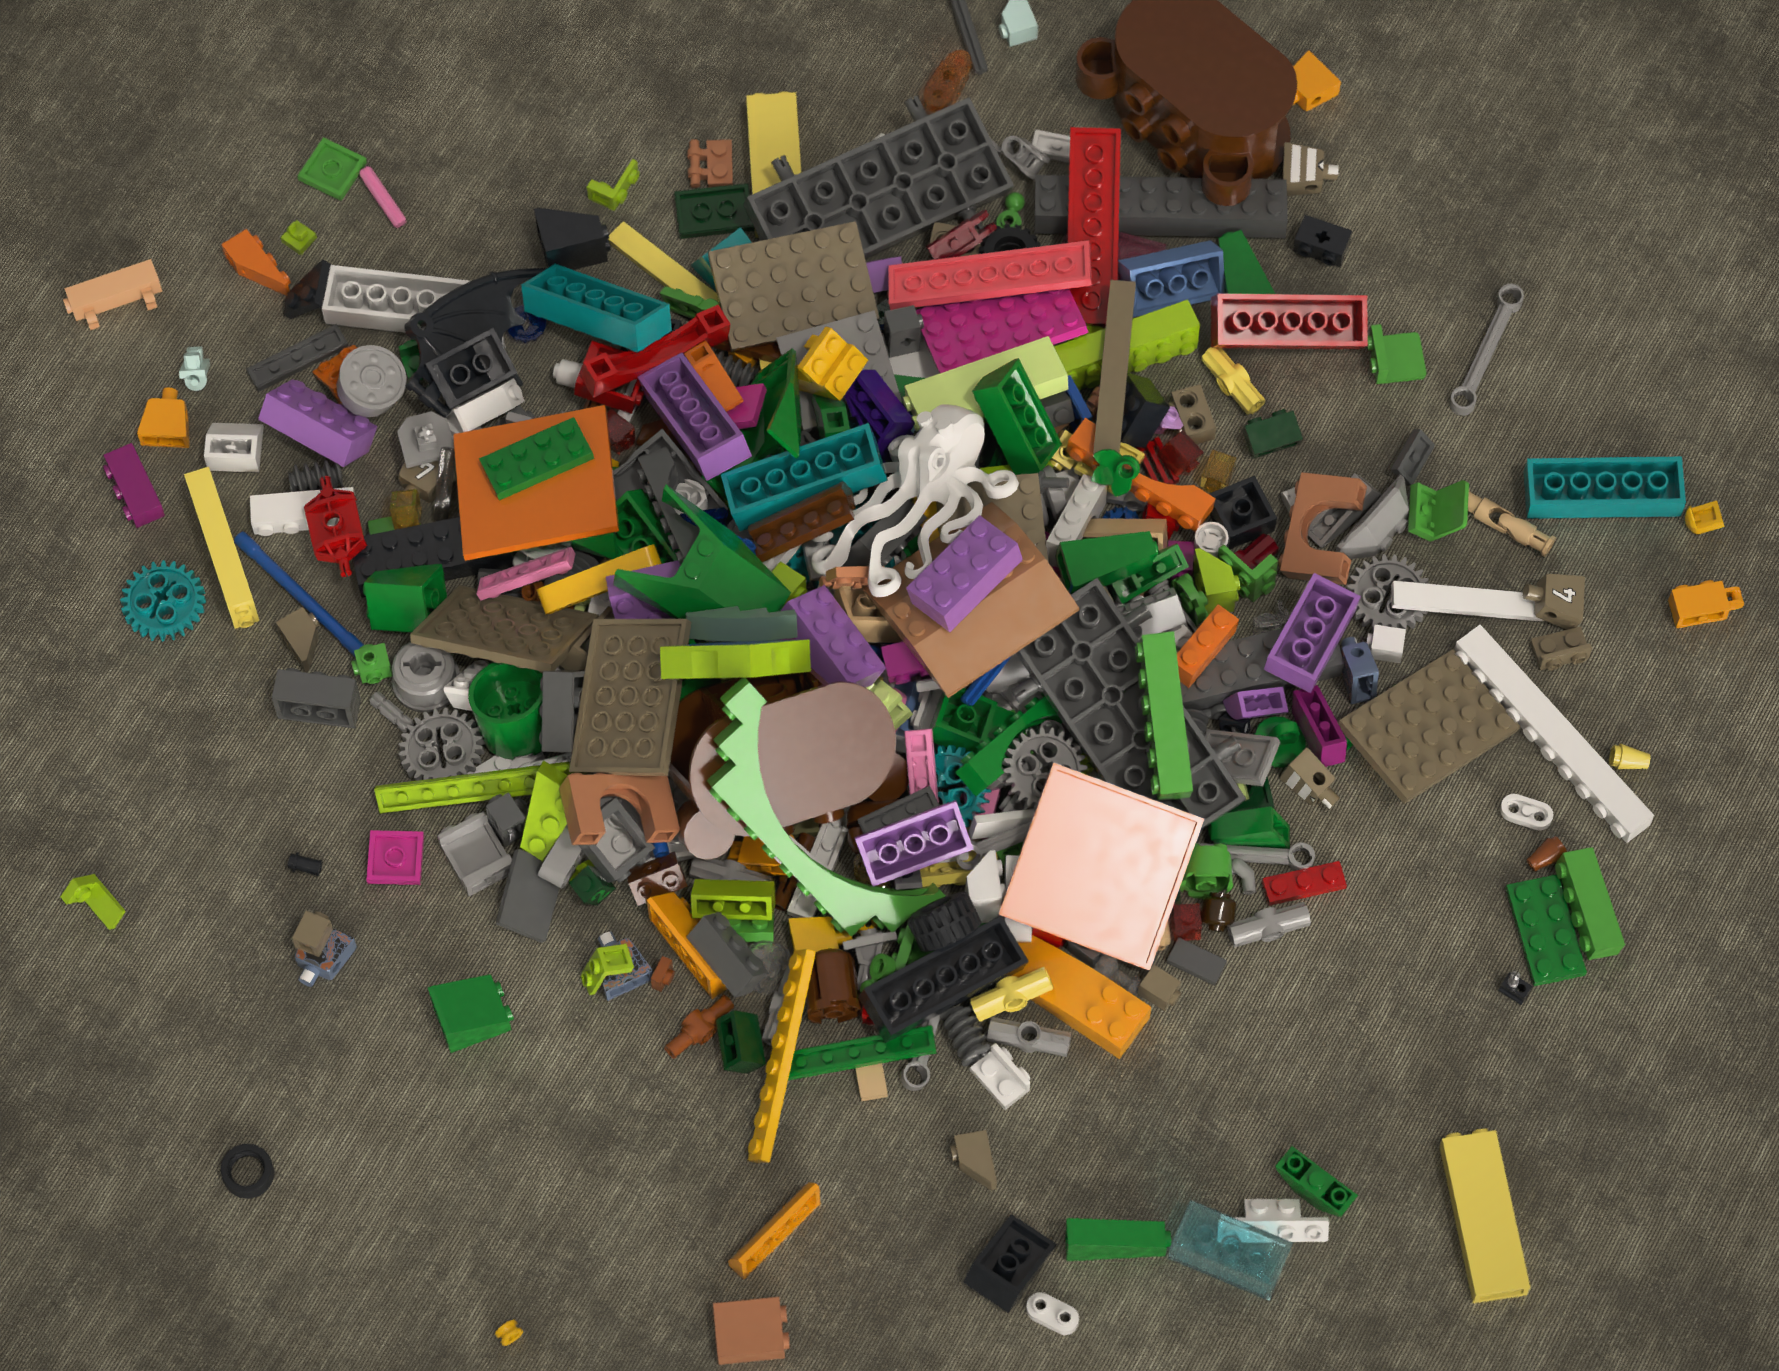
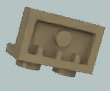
M1581 626L1532 638L1530 641L1539 671L1544 669L1556 670L1568 663H1583L1590 658L1592 646L1590 643L1587 644Z

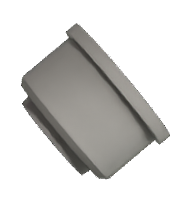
M375 345L358 347L345 357L340 366L336 384L338 397L344 407L353 414L362 417H377L387 412L402 396L406 387V372L399 358L388 349Z
M409 642L401 647L394 656L392 687L396 698L406 708L421 713L433 712L435 708L438 711L450 704L444 693V686L458 676L460 671L451 653L436 648H425Z

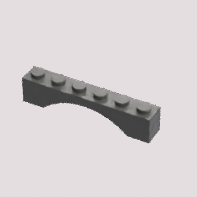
M666 446L638 457L641 468L637 469V473L642 484L647 482V485L644 486L649 500H655L652 502L657 517H663L660 519V523L664 533L670 532L671 534L667 537L672 550L678 549L679 551L675 555L681 566L699 534V528L685 521L676 513L672 506L662 502L665 485L667 484L676 490L680 482L675 463Z

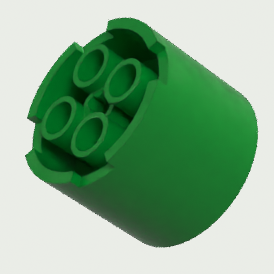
M492 663L482 669L473 679L468 693L469 704L484 743L493 754L505 759L514 760L518 756L531 753L536 755L542 752L539 735L542 730L540 706L543 702V692L540 688V681L543 673L533 669L518 668L505 663Z

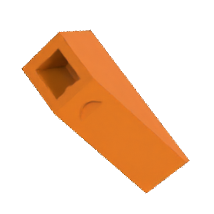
M245 229L221 244L225 258L238 275L287 296V293L290 291L289 284L291 281L283 270L279 272L276 268L277 263L270 253L266 254L263 251V244L257 235L252 236Z
M706 340L684 353L689 363L726 412L744 401Z

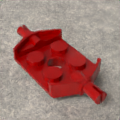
M325 476V480L323 477L320 478L322 487L320 494L304 506L315 557L318 561L339 564L340 575L347 577L346 573L348 576L352 574L349 561L367 546V543L364 539L356 504L357 498L354 492L333 489L331 478ZM339 518V522L336 525H327L330 519Z

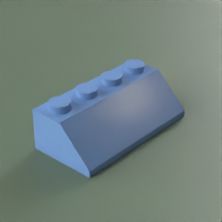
M1211 240L1118 260L1119 281L1136 282L1133 317L1142 316L1185 300H1189L1190 304L1209 301L1216 294H1225L1223 250Z

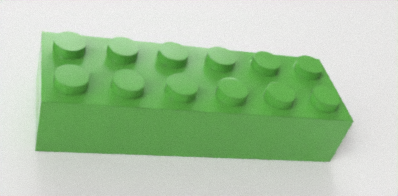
M1174 631L1145 634L1136 643L1135 657L1136 662H1141L1142 669H1139L1138 682L1139 688L1145 691V695L1141 699L1142 714L1148 716V722L1144 726L1146 742H1151V749L1147 752L1149 768H1154V775L1150 779L1152 795L1157 794V801L1189 798L1193 792Z

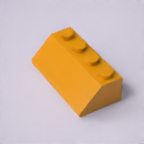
M675 892L647 899L649 920L710 998L714 999L724 992L727 987L686 938L701 920L700 918H692L690 913L691 907L684 897L679 899Z

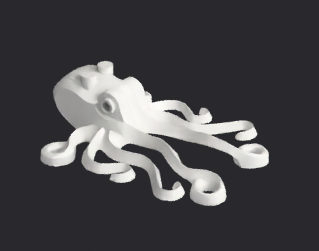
M942 404L931 412L924 411L918 414L916 417L920 427L918 433L915 436H899L888 446L889 455L893 462L883 463L886 473L894 474L887 477L888 481L880 483L867 503L853 510L855 520L848 522L836 545H827L816 550L811 558L813 570L818 574L824 575L826 571L834 567H841L847 561L852 540L862 526L890 516L907 500L917 496V501L907 516L896 526L878 533L872 544L868 569L869 590L875 597L888 596L899 589L902 581L896 569L882 567L881 551L886 542L909 532L918 523L931 502H940L944 507L925 522L920 531L918 547L924 565L917 570H913L914 564L907 562L904 571L909 579H915L932 563L929 537L936 528L953 515L961 497L967 499L971 506V511L967 515L943 525L940 534L942 542L952 543L963 530L948 534L951 530L967 527L979 515H982V500L978 493L967 485L968 483L973 481L981 482L987 496L993 499L1006 498L1012 495L1019 485L1017 477L1012 471L998 470L987 474L975 466L984 442L983 418L969 409L949 404ZM1002 481H1008L1004 485L995 486ZM868 488L859 490V494L854 496L855 505L862 503L866 499ZM900 488L891 499L882 503L888 492L892 489ZM829 531L812 540L814 542L828 541L833 537V533ZM884 579H891L887 584L878 585Z

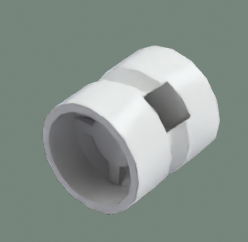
M1206 522L1200 525L1195 534L1194 552L1195 549L1201 548L1218 558L1219 547L1222 545L1227 547L1229 538L1224 526L1216 522Z

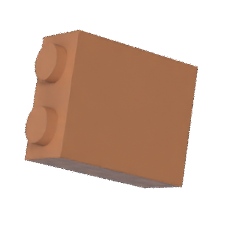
M779 1297L713 1303L719 1365L785 1358L784 1349H790L788 1332H783L782 1322H787L786 1305L780 1306Z

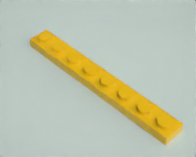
M809 949L794 951L789 960L790 971L788 980L783 987L784 998L782 1006L777 1014V1030L771 1041L773 1048L771 1057L766 1064V1080L760 1091L761 1102L759 1111L754 1118L755 1130L748 1146V1161L754 1163H770L816 954L815 951Z

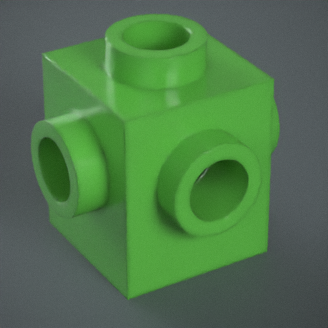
M385 643L377 645L367 644L354 650L356 660H352L351 663L354 675H360L362 684H375L384 678L393 676Z

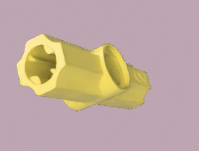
M1210 347L1202 355L1201 360L1216 377L1221 391L1227 396L1231 395L1247 415L1259 411L1265 404V399L1250 382V377L1244 367L1240 364H1235L1222 348Z
M1041 967L1019 978L1016 976L1005 977L997 983L996 988L971 998L970 1001L978 1020L982 1021L1005 1010L1007 1012L1019 1011L1027 1005L1028 1000L1054 988L1045 967Z

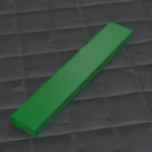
M933 1026L914 1028L886 1044L881 1035H874L794 1050L788 1081L936 1054Z

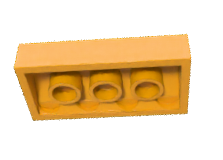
M813 1182L804 1185L728 1261V1266L744 1280L821 1204L819 1186Z

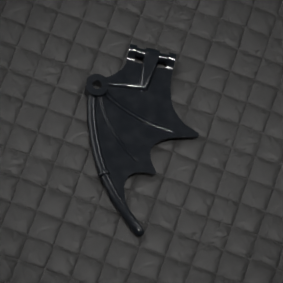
M548 268L514 269L496 273L492 271L489 275L482 276L457 287L440 297L422 313H416L411 316L404 329L407 336L417 342L420 355L418 369L408 379L405 388L409 391L413 390L418 395L417 398L427 408L431 407L438 415L446 418L453 408L449 409L447 403L443 405L438 400L442 394L425 363L491 328H494L502 343L503 335L509 328L525 324V320L518 315L512 306L511 296L514 289L522 282L530 280ZM517 374L505 380L508 381L514 378L519 387L523 385L522 380ZM421 378L428 383L425 388L419 383Z

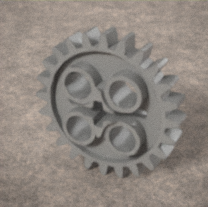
M1383 554L1382 561H1378L1373 556L1371 565L1367 561H1363V569L1355 568V575L1350 576L1349 583L1351 584L1347 586V590L1361 596L1354 619L1363 618L1362 627L1371 624V632L1374 630V625L1407 629L1408 625L1414 629L1416 621H1423V614H1427L1428 611L1400 609L1401 613L1392 612L1390 610L1392 608L1391 595L1384 612L1379 613L1395 576L1399 577L1397 581L1428 584V578L1421 579L1423 570L1414 571L1415 562L1408 566L1406 565V557L1401 562H1398L1395 554L1392 560H1388L1386 555ZM1382 576L1385 577L1387 581L1381 582L1376 578ZM1367 598H1374V599H1376L1378 602H1377V603H1369L1366 599H1367Z
M435 708L433 716L423 712L424 719L421 721L415 717L416 725H407L409 734H401L404 742L399 743L401 752L398 754L402 761L403 769L406 770L409 778L414 776L415 781L465 775L468 771H476L474 763H482L479 755L484 754L482 745L485 743L479 727H476L474 719L469 720L466 713L460 716L457 709L451 715L447 708H444L442 714H439ZM438 729H441V739L444 743L445 768H442V758L439 753L441 749L437 737ZM458 732L455 736L448 737L450 733ZM432 737L429 741L422 742L425 738ZM461 755L458 759L451 760L454 756ZM435 760L433 764L425 765L428 761Z
M1040 727L1036 735L1035 731L1031 728L1027 731V736L1023 733L1018 736L1019 742L1013 740L1010 743L1013 749L1008 748L1005 754L1009 758H1004L1002 764L1008 768L1003 770L1004 773L1002 775L1008 776V779L1003 785L1012 786L1008 794L1016 793L1018 795L1016 803L1023 799L1025 801L1024 809L1034 805L1035 812L1041 793L1036 789V783L1045 785L1052 763L1080 773L1087 769V766L1080 765L1085 755L1077 756L1076 754L1080 746L1072 748L1070 745L1073 738L1071 737L1067 741L1063 740V731L1055 736L1054 728H1051L1045 734L1044 728ZM1042 747H1047L1052 751V758H1048L1043 754ZM1021 761H1027L1031 765V772H1027L1021 767ZM1046 767L1048 772L1042 773L1040 769Z

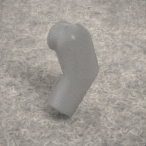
M1234 858L1232 861V875L1237 874L1242 878L1243 894L1251 895L1256 893L1253 869L1242 859Z

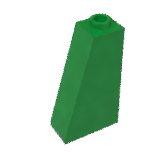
M1242 230L1227 232L1221 238H1218V247L1223 250L1225 294H1275Z
M1150 531L1060 542L1055 557L1063 584L1069 594L1072 595L1096 578L1104 587L1152 567L1155 556L1158 555V545L1156 541H1153Z
M1066 1218L1067 1261L1166 1256L1167 1247H1171L1170 1230L1165 1231L1164 1221Z

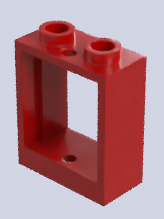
M591 341L584 361L605 352L607 355L625 351ZM581 367L575 383L574 395L631 414L635 405H641L644 391H641L642 387L638 379L635 382L631 396L610 390L592 397L581 378Z

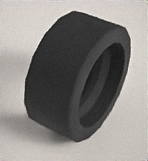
M246 1143L229 1150L221 1162L220 1169L222 1180L230 1193L239 1198L246 1199L258 1197L266 1192L273 1182L275 1172L267 1152L255 1144ZM247 1156L259 1159L264 1168L263 1175L259 1181L249 1186H241L233 1180L231 1171L235 1162Z

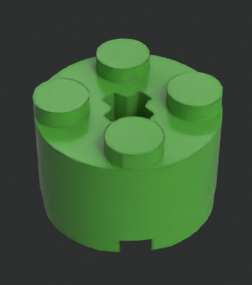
M1195 843L1180 885V891L1183 893L1186 890L1188 891V896L1198 899L1209 896L1210 892L1218 893L1225 890V894L1230 892L1233 888L1232 860L1230 852L1227 851V846L1225 844L1201 846Z

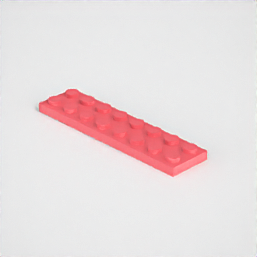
M1089 241L889 265L890 310L912 305L922 307L1092 286Z

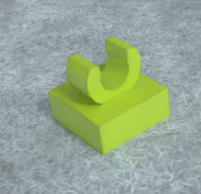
M298 220L293 222L281 236L282 243L299 255H302L317 239L316 233Z

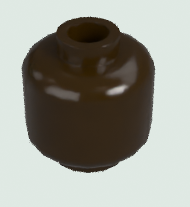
M1210 892L1209 896L1202 899L1201 922L1209 925L1208 930L1224 932L1225 927L1235 922L1236 901L1231 899L1230 894Z

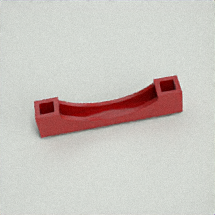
M718 304L697 313L696 317L682 327L653 342L642 351L634 352L630 350L607 355L605 352L584 361L581 378L592 397L598 396L638 379L637 377L680 353L684 354L705 340L710 347L727 341L731 324Z

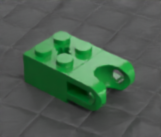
M965 688L949 698L942 693L929 728L933 730V742L945 746V748H948V745H954L956 750L958 747H964L965 754L968 751H973L976 755L979 752L976 747L988 737L992 741L995 738L992 733L1003 724L1009 727L1011 723L1008 720L1016 714L997 706L998 702L984 696H980L973 706L964 704L961 701V697L967 690ZM1026 730L1021 731L1014 738H1018L1021 733L1025 734Z

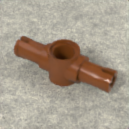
M723 995L708 1009L692 1011L683 1020L680 1033L664 1046L667 1054L675 1059L690 1045L697 1043L703 1045L709 1041L717 1031L716 1019L734 1008L733 1002L726 995Z

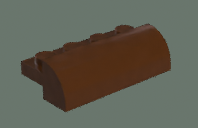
M842 481L750 524L748 532L754 540L756 556L762 562H765L855 520L853 510L856 507L852 490Z

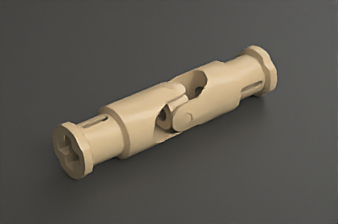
M1469 489L1468 512L1472 513L1475 519L1501 533H1508L1516 542L1525 547L1529 545L1541 552V556L1546 557L1556 540L1555 536L1549 537L1537 530V526L1526 520L1516 518L1513 513L1487 498L1482 499L1476 496ZM1495 512L1503 513L1499 517L1498 524L1493 523L1489 518Z

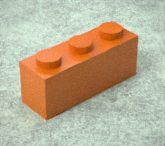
M1219 604L1177 653L1180 682L1190 688L1236 632L1239 619Z

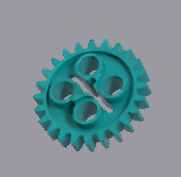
M162 560L161 567H157L152 562L151 569L149 570L142 566L143 573L141 575L133 572L135 581L126 580L129 588L122 589L125 597L120 599L122 606H124L121 610L123 615L126 616V623L131 624L134 632L139 630L141 637L149 633L151 641L157 635H160L162 642H164L166 635H170L171 639L175 640V633L179 632L182 636H185V627L193 630L192 621H201L197 613L205 612L204 607L201 605L206 603L205 596H203L205 590L203 586H200V578H195L193 570L187 572L184 564L177 569L175 561L171 563L170 567H167L165 560ZM156 583H164V585L161 587H154ZM181 593L187 594L184 598H176ZM144 603L151 604L147 608H140V606ZM164 615H173L170 619H162Z
M948 745L947 750L945 746H938V753L934 750L936 773L938 775L937 788L950 787V784H964L961 778H956L955 771L958 766H963L960 760L970 752L968 751L965 754L964 747H958L956 750L954 745ZM968 787L948 790V792H938V798L942 799L943 804L956 800L965 827H970L969 819L973 821L976 812L985 813L981 804L989 803L990 801L984 797V794L990 793L992 790L986 788L975 796ZM963 792L967 795L965 805H962L960 802V796Z

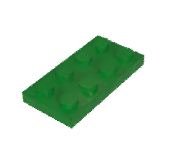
M574 417L479 458L499 500L595 459Z
M1557 874L1507 884L1505 888L1533 986L1586 976L1587 971Z

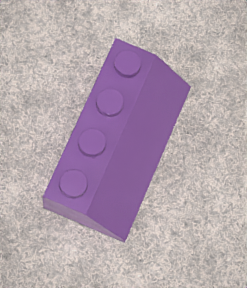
M956 800L855 837L872 886L973 850Z

